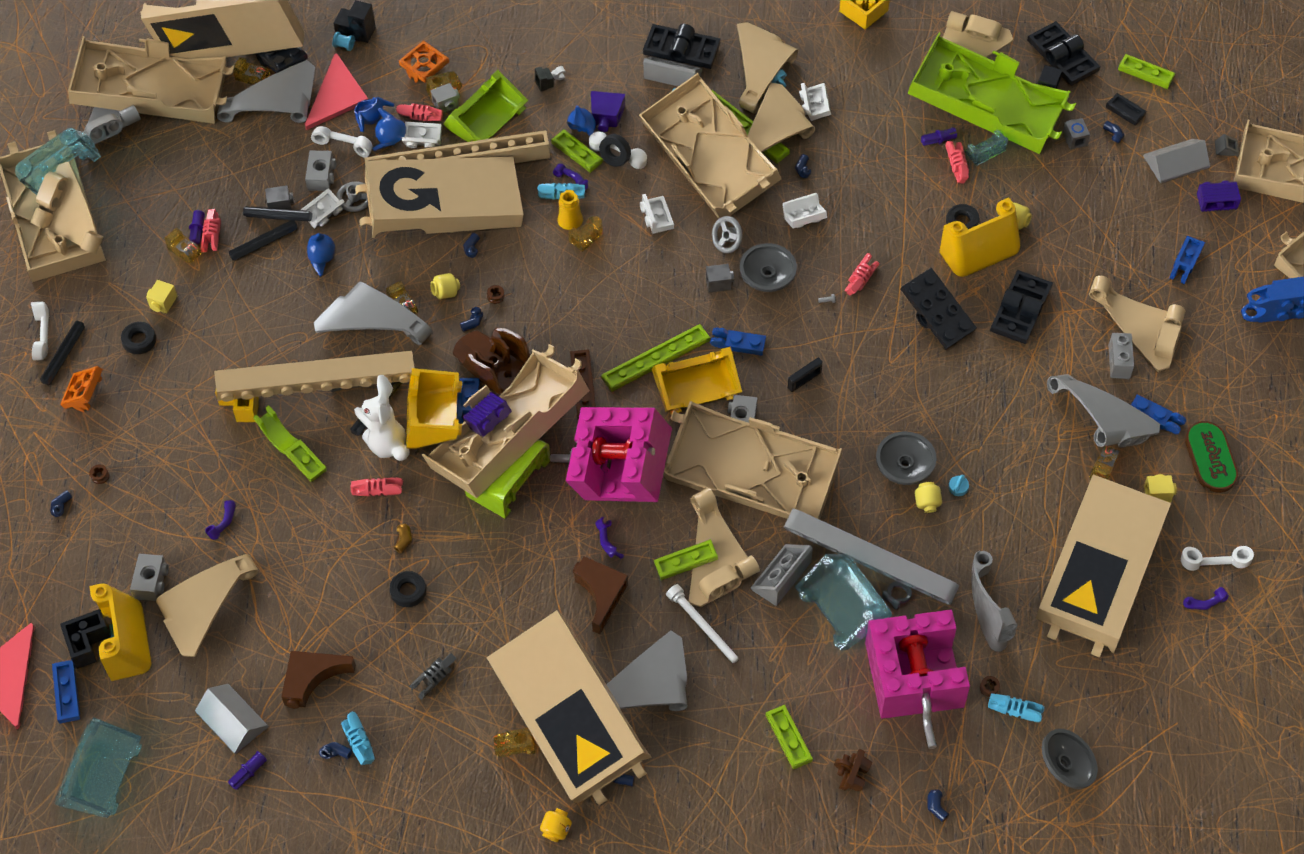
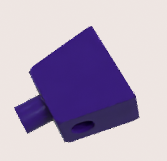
M591 91V111L600 132H607L609 127H617L625 109V94Z

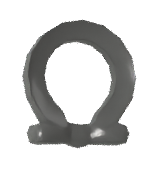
M895 581L890 583L887 591L885 590L882 593V599L891 603L896 610L900 607V604L910 600L912 591L909 586ZM895 587H900L906 591L907 596L901 599H894L891 596V591Z

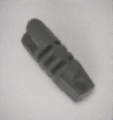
M452 653L444 660L438 657L409 687L413 690L423 680L428 687L423 689L418 696L422 700L452 671L449 666L456 660V657Z

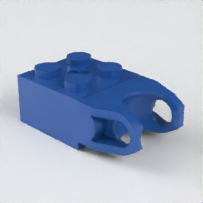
M1304 277L1275 280L1271 285H1264L1251 290L1247 294L1249 304L1241 309L1243 319L1262 323L1304 318ZM1254 294L1260 296V298L1256 301L1252 299V295ZM1246 310H1256L1257 314L1255 316H1249L1247 315Z

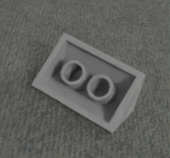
M655 57L644 58L643 62L644 79L674 86H680L697 73L701 76L703 69Z
M1199 139L1180 142L1146 153L1143 156L1160 183L1210 167L1206 142Z
M785 544L751 586V590L777 606L811 563L813 551L811 545Z
M229 684L208 688L195 710L234 754H237L268 728V725Z

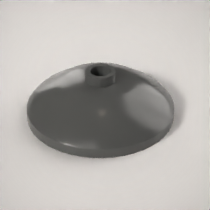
M764 243L753 246L744 253L740 261V274L743 280L750 287L759 291L774 292L787 287L796 275L797 264L794 256L786 248L777 244Z
M896 432L884 438L879 444L876 452V463L880 472L890 481L902 485H914L926 480L933 473L936 465V452L932 444L925 437L914 432Z
M1054 729L1044 737L1042 742L1043 759L1050 773L1059 782L1074 789H1084L1095 781L1098 773L1096 758L1088 744L1081 737L1066 729Z

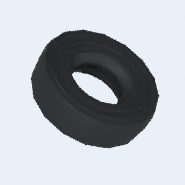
M610 134L599 145L601 157L611 166H622L630 159V145L620 135ZM613 144L618 147L620 156H615L611 152L610 145Z
M967 204L953 206L946 215V224L956 221V217L959 215L967 216L970 219V222L965 224L968 229L980 223L977 210Z
M131 323L122 331V345L132 354L140 355L147 353L156 343L155 331L148 323ZM137 333L146 335L145 340L141 343H134L131 339Z
M404 571L398 573L392 579L389 592L392 600L397 605L413 607L423 601L427 587L424 579L418 573ZM406 583H412L415 585L416 590L412 595H403L400 592L401 586Z

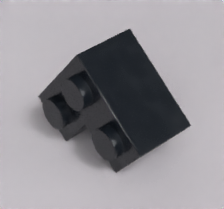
M355 0L350 10L341 8L333 23L335 32H340L346 36L353 35L356 41L368 43L376 29L372 4Z
M101 609L60 623L70 657L76 669L97 662L92 644L111 637Z

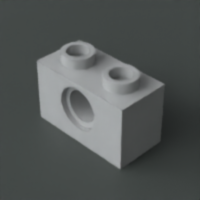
M310 150L305 178L308 191H325L328 188L330 189L331 184H334V173L332 172L333 169H336V158H333L332 151Z
M1112 333L1108 345L1110 377L1130 379L1134 368L1132 333Z
M734 395L733 402H729L728 414H731L732 418L749 423L750 417H756L757 397Z
M138 555L130 587L134 598L156 601L160 594H163V580L169 570L163 555Z

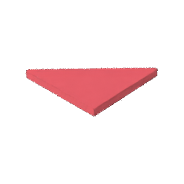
M337 53L334 54L306 120V130L353 110L359 102L368 100Z
M32 623L0 647V712L16 729L20 728L24 689L29 670L28 663L32 650L33 632L35 630Z

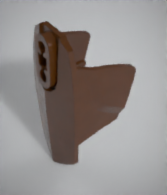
M497 327L494 329L491 337L478 330L468 333L458 340L453 350V355L476 378H479L488 388L500 395L511 385L530 357L526 341L523 337L506 328Z

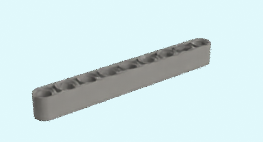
M792 509L784 525L786 530L945 604L951 605L959 588L957 583L800 510Z

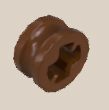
M499 285L489 287L487 290L488 301L493 304L502 302L504 299V289ZM495 292H498L499 296L497 295V297H494L493 294H495Z
M95 465L89 472L91 479L96 484H103L109 479V472L104 465ZM101 472L102 476L98 477L96 473Z
M987 676L981 681L979 688L983 695L990 697L991 693L996 694L998 692L1000 683L997 678ZM987 682H990V685L992 683L995 685L992 691H989V688L986 690Z

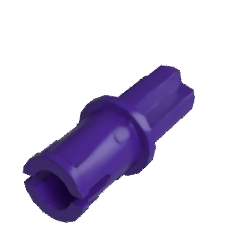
M952 127L922 135L921 143L923 146L935 143L942 144L943 141L956 139L957 133L950 135V133L956 132V129Z
M200 210L193 212L192 223L189 225V241L193 245L194 243H200L201 233L203 232L205 213Z
M257 751L245 765H241V769L228 781L229 785L233 789L238 790L250 777H254V773L267 761L264 755Z

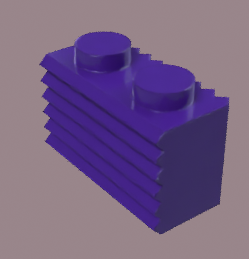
M1205 182L1199 184L1197 190V197L1202 212L1225 211L1226 209L1236 210L1241 201L1237 182Z
M490 392L487 397H484V400L478 402V405H475L463 418L468 427L483 438L502 420L506 419L512 411L504 399Z

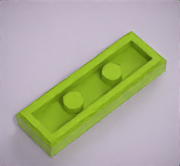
M1125 54L1118 67L1119 71L1166 89L1169 88L1175 77V73L1127 54Z
M562 130L551 139V144L589 173L603 163V158L566 130Z
M710 539L655 559L654 564L660 579L663 580L718 560V555Z
M782 705L766 712L765 716L793 770L813 762V758L786 706Z

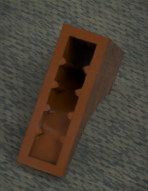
M583 556L581 562H577L573 569L575 582L583 586L593 597L596 604V613L592 621L593 632L601 634L628 586V575Z
M291 651L281 696L284 705L293 709L306 707L309 696L324 680L342 673H354L356 665L353 656Z

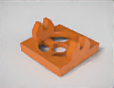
M424 40L399 60V65L406 69L409 78H414L415 83L419 80L425 83L449 63L447 56ZM414 57L417 62L411 66V60ZM422 57L429 59L426 63L419 62V59ZM421 66L430 68V70L425 72L418 71Z
M95 366L73 373L61 401V406L65 409L73 407L81 412L89 411L90 405L88 402L92 397L97 382L100 383L102 380L101 373L103 369Z

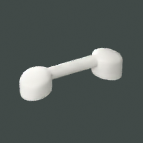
M324 126L315 128L311 135V140L320 145L327 144L330 138L354 144V151L364 158L368 157L373 149L372 142L365 136H349L333 132Z
M599 131L594 132L589 137V148L594 152H599V145L607 135ZM610 145V148L620 152L617 146ZM639 148L631 149L630 165L636 169L644 168L647 164V154Z
M43 301L31 302L35 321L41 320L40 341H36L33 344L32 359L33 361L44 360L48 354L49 309Z
M1239 546L1234 549L1232 556L1202 557L1198 549L1186 547L1181 555V563L1183 567L1191 571L1197 570L1200 566L1232 564L1237 568H1245L1251 564L1254 552L1247 546Z

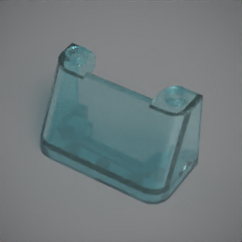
M68 128L20 161L15 167V174L21 183L37 195L45 175L48 172L56 171L59 164L68 162L77 155L82 161L90 158L95 162L101 158V155L85 132Z
M825 554L795 586L799 592V597L805 602H815L834 627L836 632L833 635V643L840 650H848L866 637L869 620L890 618L892 616L888 606L854 561L844 554Z
M93 717L81 735L54 804L108 818L110 815L114 816L119 805L116 802L118 789L130 760L133 756L137 757L141 750L142 744H139L141 736Z

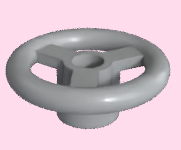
M349 182L338 190L336 197L339 201L342 199L345 191L348 196V201L341 206L344 210L358 212L368 207L367 194L360 192L356 195L355 191L357 185L365 183ZM366 200L359 206H352L354 202Z
M730 216L719 218L712 229L713 243L722 253L736 251L742 241L741 226L735 218ZM727 222L732 223L734 227H728ZM721 225L723 232L722 238L719 241L717 232ZM726 242H735L730 248L723 247Z

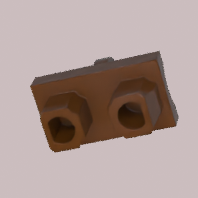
M859 749L857 753L851 754V757L844 754L843 759L835 760L834 766L839 769L837 774L843 776L839 786L840 789L845 791L850 788L860 791L863 788L865 779L857 775L858 770L866 774L872 765V761L864 757L865 751Z

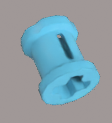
M335 32L332 41L333 47H343L347 51L353 49L355 43L353 35L346 36L340 32Z

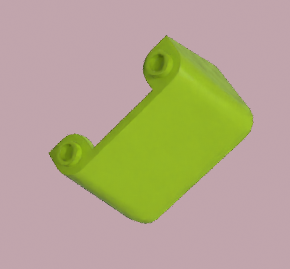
M496 70L480 89L448 116L443 125L467 142L490 139L516 113L520 115L526 109L524 105L528 102V99L499 70Z
M538 439L478 498L465 491L466 497L505 519L511 512L508 505L511 501L514 502L516 500L515 494L535 469L539 470L541 466L546 467L550 462L549 444Z

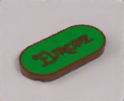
M1200 421L1194 423L1187 431L1185 443L1197 479L1204 488L1206 486L1212 492H1226L1233 487L1238 478V470L1226 435L1218 425L1212 422Z

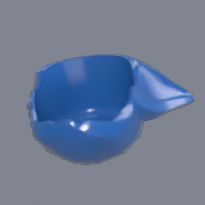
M373 97V99L359 102L355 106L354 114L360 131L364 132V124L372 125L382 118L378 108L383 109V106L394 107V103L380 97Z
M576 106L569 114L567 124L570 129H576L578 132L583 131L589 136L594 133L596 122L593 115L587 109Z
M378 108V111L383 119L379 120L375 127V135L380 143L373 147L374 151L395 145L406 134L405 123L396 119L382 108Z
M318 233L309 238L307 254L308 259L320 277L323 275L325 264L334 257L335 244L328 235Z

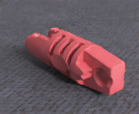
M412 103L411 105L400 104L396 106L398 114L409 117L411 120L432 122L442 121L443 110L428 105Z
M947 141L945 146L952 172L957 182L964 184L969 178V169L962 143L957 142L954 146L952 141Z
M209 209L203 224L201 252H207L209 243H211L213 251L218 250L221 219L215 209Z
M870 253L864 256L848 279L850 283L846 287L845 292L849 296L863 289L880 264L878 261H875L871 266L868 265L872 257Z
M399 477L351 481L352 495L367 497L370 495L382 496V494L384 496L399 495L402 493L403 480Z

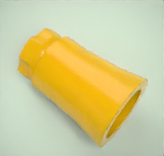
M566 190L561 193L559 199L557 221L559 226L566 230L577 229L583 223L579 198L573 190Z

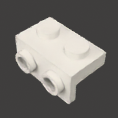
M801 83L802 90L799 93L801 100L804 101L802 107L805 115H808L811 121L831 115L825 83L809 88L806 87L805 83Z
M405 122L406 134L405 137H402V142L406 147L417 148L418 145L424 146V148H432L441 145V124Z
M328 188L301 210L312 212V220L309 223L315 229L318 225L324 226L332 214L334 216L338 215L343 210L341 206H343L344 200L341 199L339 201Z
M817 193L783 203L784 218L792 228H800L806 224L816 223L827 218L826 210L819 204Z
M643 194L640 209L642 213L646 214V226L651 228L652 234L674 229V223L664 196L648 199L646 194Z

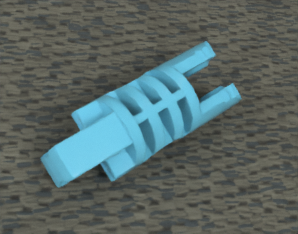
M545 183L539 184L537 187L539 191L538 196L541 199L559 200L560 194L566 190H573L579 199L585 198V185Z
M992 693L988 703V708L1005 715L1009 713V716L1013 715L1017 718L1021 716V719L1029 721H1042L1041 713L1044 712V706L1028 700L1024 702L1020 698H1010L1009 695Z
M352 711L341 725L360 764H371L375 760L371 743L358 715Z

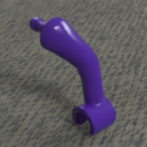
M561 163L554 168V176L561 177L562 174H565L574 179L576 184L585 185V190L588 188V180H584L579 173L567 169Z
M226 500L224 502L225 513L220 524L216 527L210 525L205 529L206 534L212 540L218 539L220 533L231 524L236 508L234 501Z
M601 517L596 521V527L600 530V544L609 557L615 555L622 559L624 555L616 552L617 548L608 541L607 528L611 526L612 521L608 520L604 523V517Z
M1219 587L1214 591L1215 596L1211 599L1202 601L1193 597H1186L1183 605L1188 609L1207 610L1219 602L1227 601L1229 595L1223 587Z

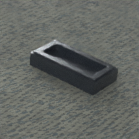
M1118 93L1106 104L1107 109L1134 126L1147 112Z
M818 357L789 376L787 388L794 392L822 373L823 361Z

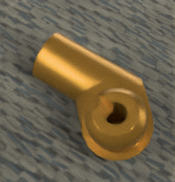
M399 524L396 529L399 532L400 540L393 548L398 553H402L412 541L411 528L407 524Z

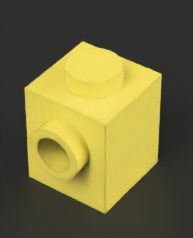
M160 280L155 282L152 289L148 290L146 296L152 310L156 312L161 311L166 314L178 297L174 285Z
M1158 474L1147 476L1144 491L1145 494L1171 503L1173 496L1177 493L1176 483H1173L1171 475Z

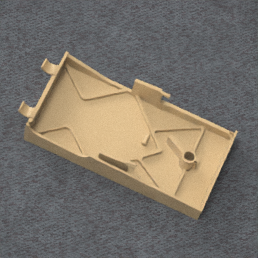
M692 401L689 402L685 415L675 411L672 412L670 419L680 423V427L671 452L666 458L663 473L665 480L699 491L710 488L715 496L788 519L792 509H797L820 520L842 457L841 448L836 449L779 431V426L750 417L749 423Z

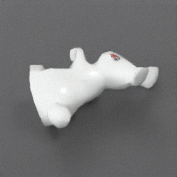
M379 375L377 379L378 396L364 400L362 408L356 407L354 411L360 421L368 428L363 433L362 439L370 450L380 458L394 456L398 461H403L410 454L409 449L406 448V432L403 426L395 420L394 411L389 404V396L392 393L393 387L387 377Z

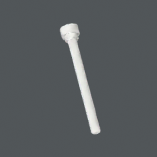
M679 584L672 586L667 591L666 596L672 602L679 603L732 663H736L738 656L686 600L683 593L684 590Z

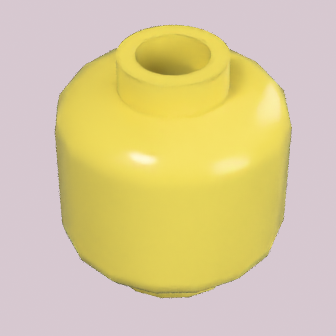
M1014 203L1018 229L1021 230L1029 225L1032 214L1028 207Z
M451 273L437 275L431 281V292L440 300L455 297L460 289V282Z
M934 482L919 484V487L915 490L917 508L924 510L925 513L936 512V508L942 505L940 487L935 485Z

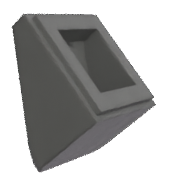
M1223 134L1215 140L1216 154L1238 156V140Z

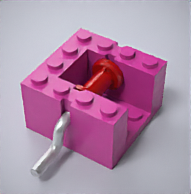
M581 407L574 439L577 446L571 449L570 455L551 454L550 461L569 462L566 482L584 500L658 502L672 428L655 408ZM608 459H612L610 469L607 467Z
M945 610L915 614L914 619L899 616L869 620L865 645L881 719L923 713V725L928 748H936L931 712L964 708L970 688L966 667L957 668L952 649L956 633L953 611Z

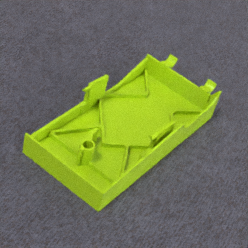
M939 32L911 82L908 91L909 95L1040 154L1049 137L1059 139L1062 131L1055 132L1053 128L1062 110L1072 111L1076 103L1070 104L1067 102L1071 91L1059 90L1024 80L1015 75L1020 63L1002 52L998 53L993 50L992 53L997 55L995 61L940 37Z

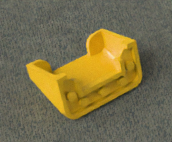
M1010 198L998 202L996 206L998 217L968 229L960 221L944 225L939 253L957 276H968L1019 252L1020 236L1016 208Z
M731 347L723 348L715 353L710 352L706 355L674 363L670 362L667 366L665 363L658 364L652 368L665 411L670 412V415H672L673 411L677 413L682 412L681 409L688 407L690 401L696 404L726 398L729 401L733 400L734 395L742 393Z
M412 368L407 397L406 448L417 449L455 440L457 435L461 436L462 424L457 419V393H461L462 381H459L458 372Z
M104 583L89 586L93 601L97 603L104 617L108 616L111 618L114 637L104 640L99 646L100 660L110 680L115 681L146 673L150 670L152 662L144 612L140 601Z

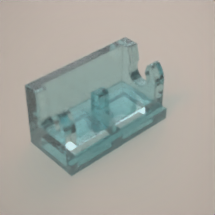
M995 130V134L991 138L975 146L973 144L967 145L968 148L965 149V154L976 166L1006 151L1008 138L999 130Z

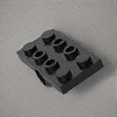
M1057 21L1028 36L1027 41L1052 67L1062 70L1061 76L1071 86L1100 70V65L1084 50V43L1081 37L1077 34L1070 36Z
M652 24L643 48V55L711 69L720 46L721 38L695 33L694 28L688 24H680L678 29Z
M300 47L255 53L259 63L264 68L270 67L275 73L308 59L307 53Z
M932 267L900 288L917 311L916 318L924 328H930L945 350L977 329Z
M1017 270L1009 288L1005 291L990 332L1027 344L1053 282Z

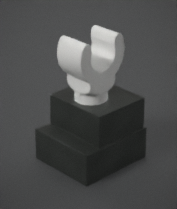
M563 66L557 67L552 72H550L549 68H535V82L540 91L554 87V79H564L563 73L565 70Z

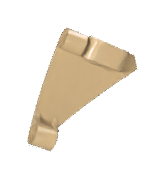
M954 11L950 12L947 28L943 36L944 39L986 58L993 54V50L997 52L1013 41L1010 29L1003 28L999 22L977 15H970L969 17Z
M745 22L737 24L746 81V89L740 97L739 104L741 108L756 114L766 89L786 62L792 64L795 61L798 49L783 43L779 36Z
M771 82L747 136L762 153L775 144L796 134H799L803 139H807L815 132V127L805 117L803 107L782 84Z
M68 161L59 164L55 172H48L43 179L36 196V202L39 206L36 207L30 223L44 229L48 227L50 231L80 245L81 249L97 254L103 236L97 233L91 211L71 163Z
M1096 276L1089 296L1105 307L1123 333H1132V344L1157 372L1170 368L1180 337L1181 325L1186 312L1185 309L1180 305L1174 304L1169 306L1168 311L1134 301L1115 292L1109 278Z
M706 488L690 498L698 515L696 544L711 539L718 555V560L693 568L688 602L698 607H703L740 586L742 580L760 572L755 558L752 555L749 557L746 555L722 518L715 495L710 488Z
M244 554L206 569L176 585L156 599V603L165 618L163 621L182 656L196 657L212 622L239 579L249 580L257 575L259 570L250 555Z

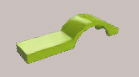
M269 405L266 407L267 413L261 418L257 415L253 417L269 441L280 452L285 454L310 482L327 471L326 466L301 439H296L286 430L277 417L276 412Z

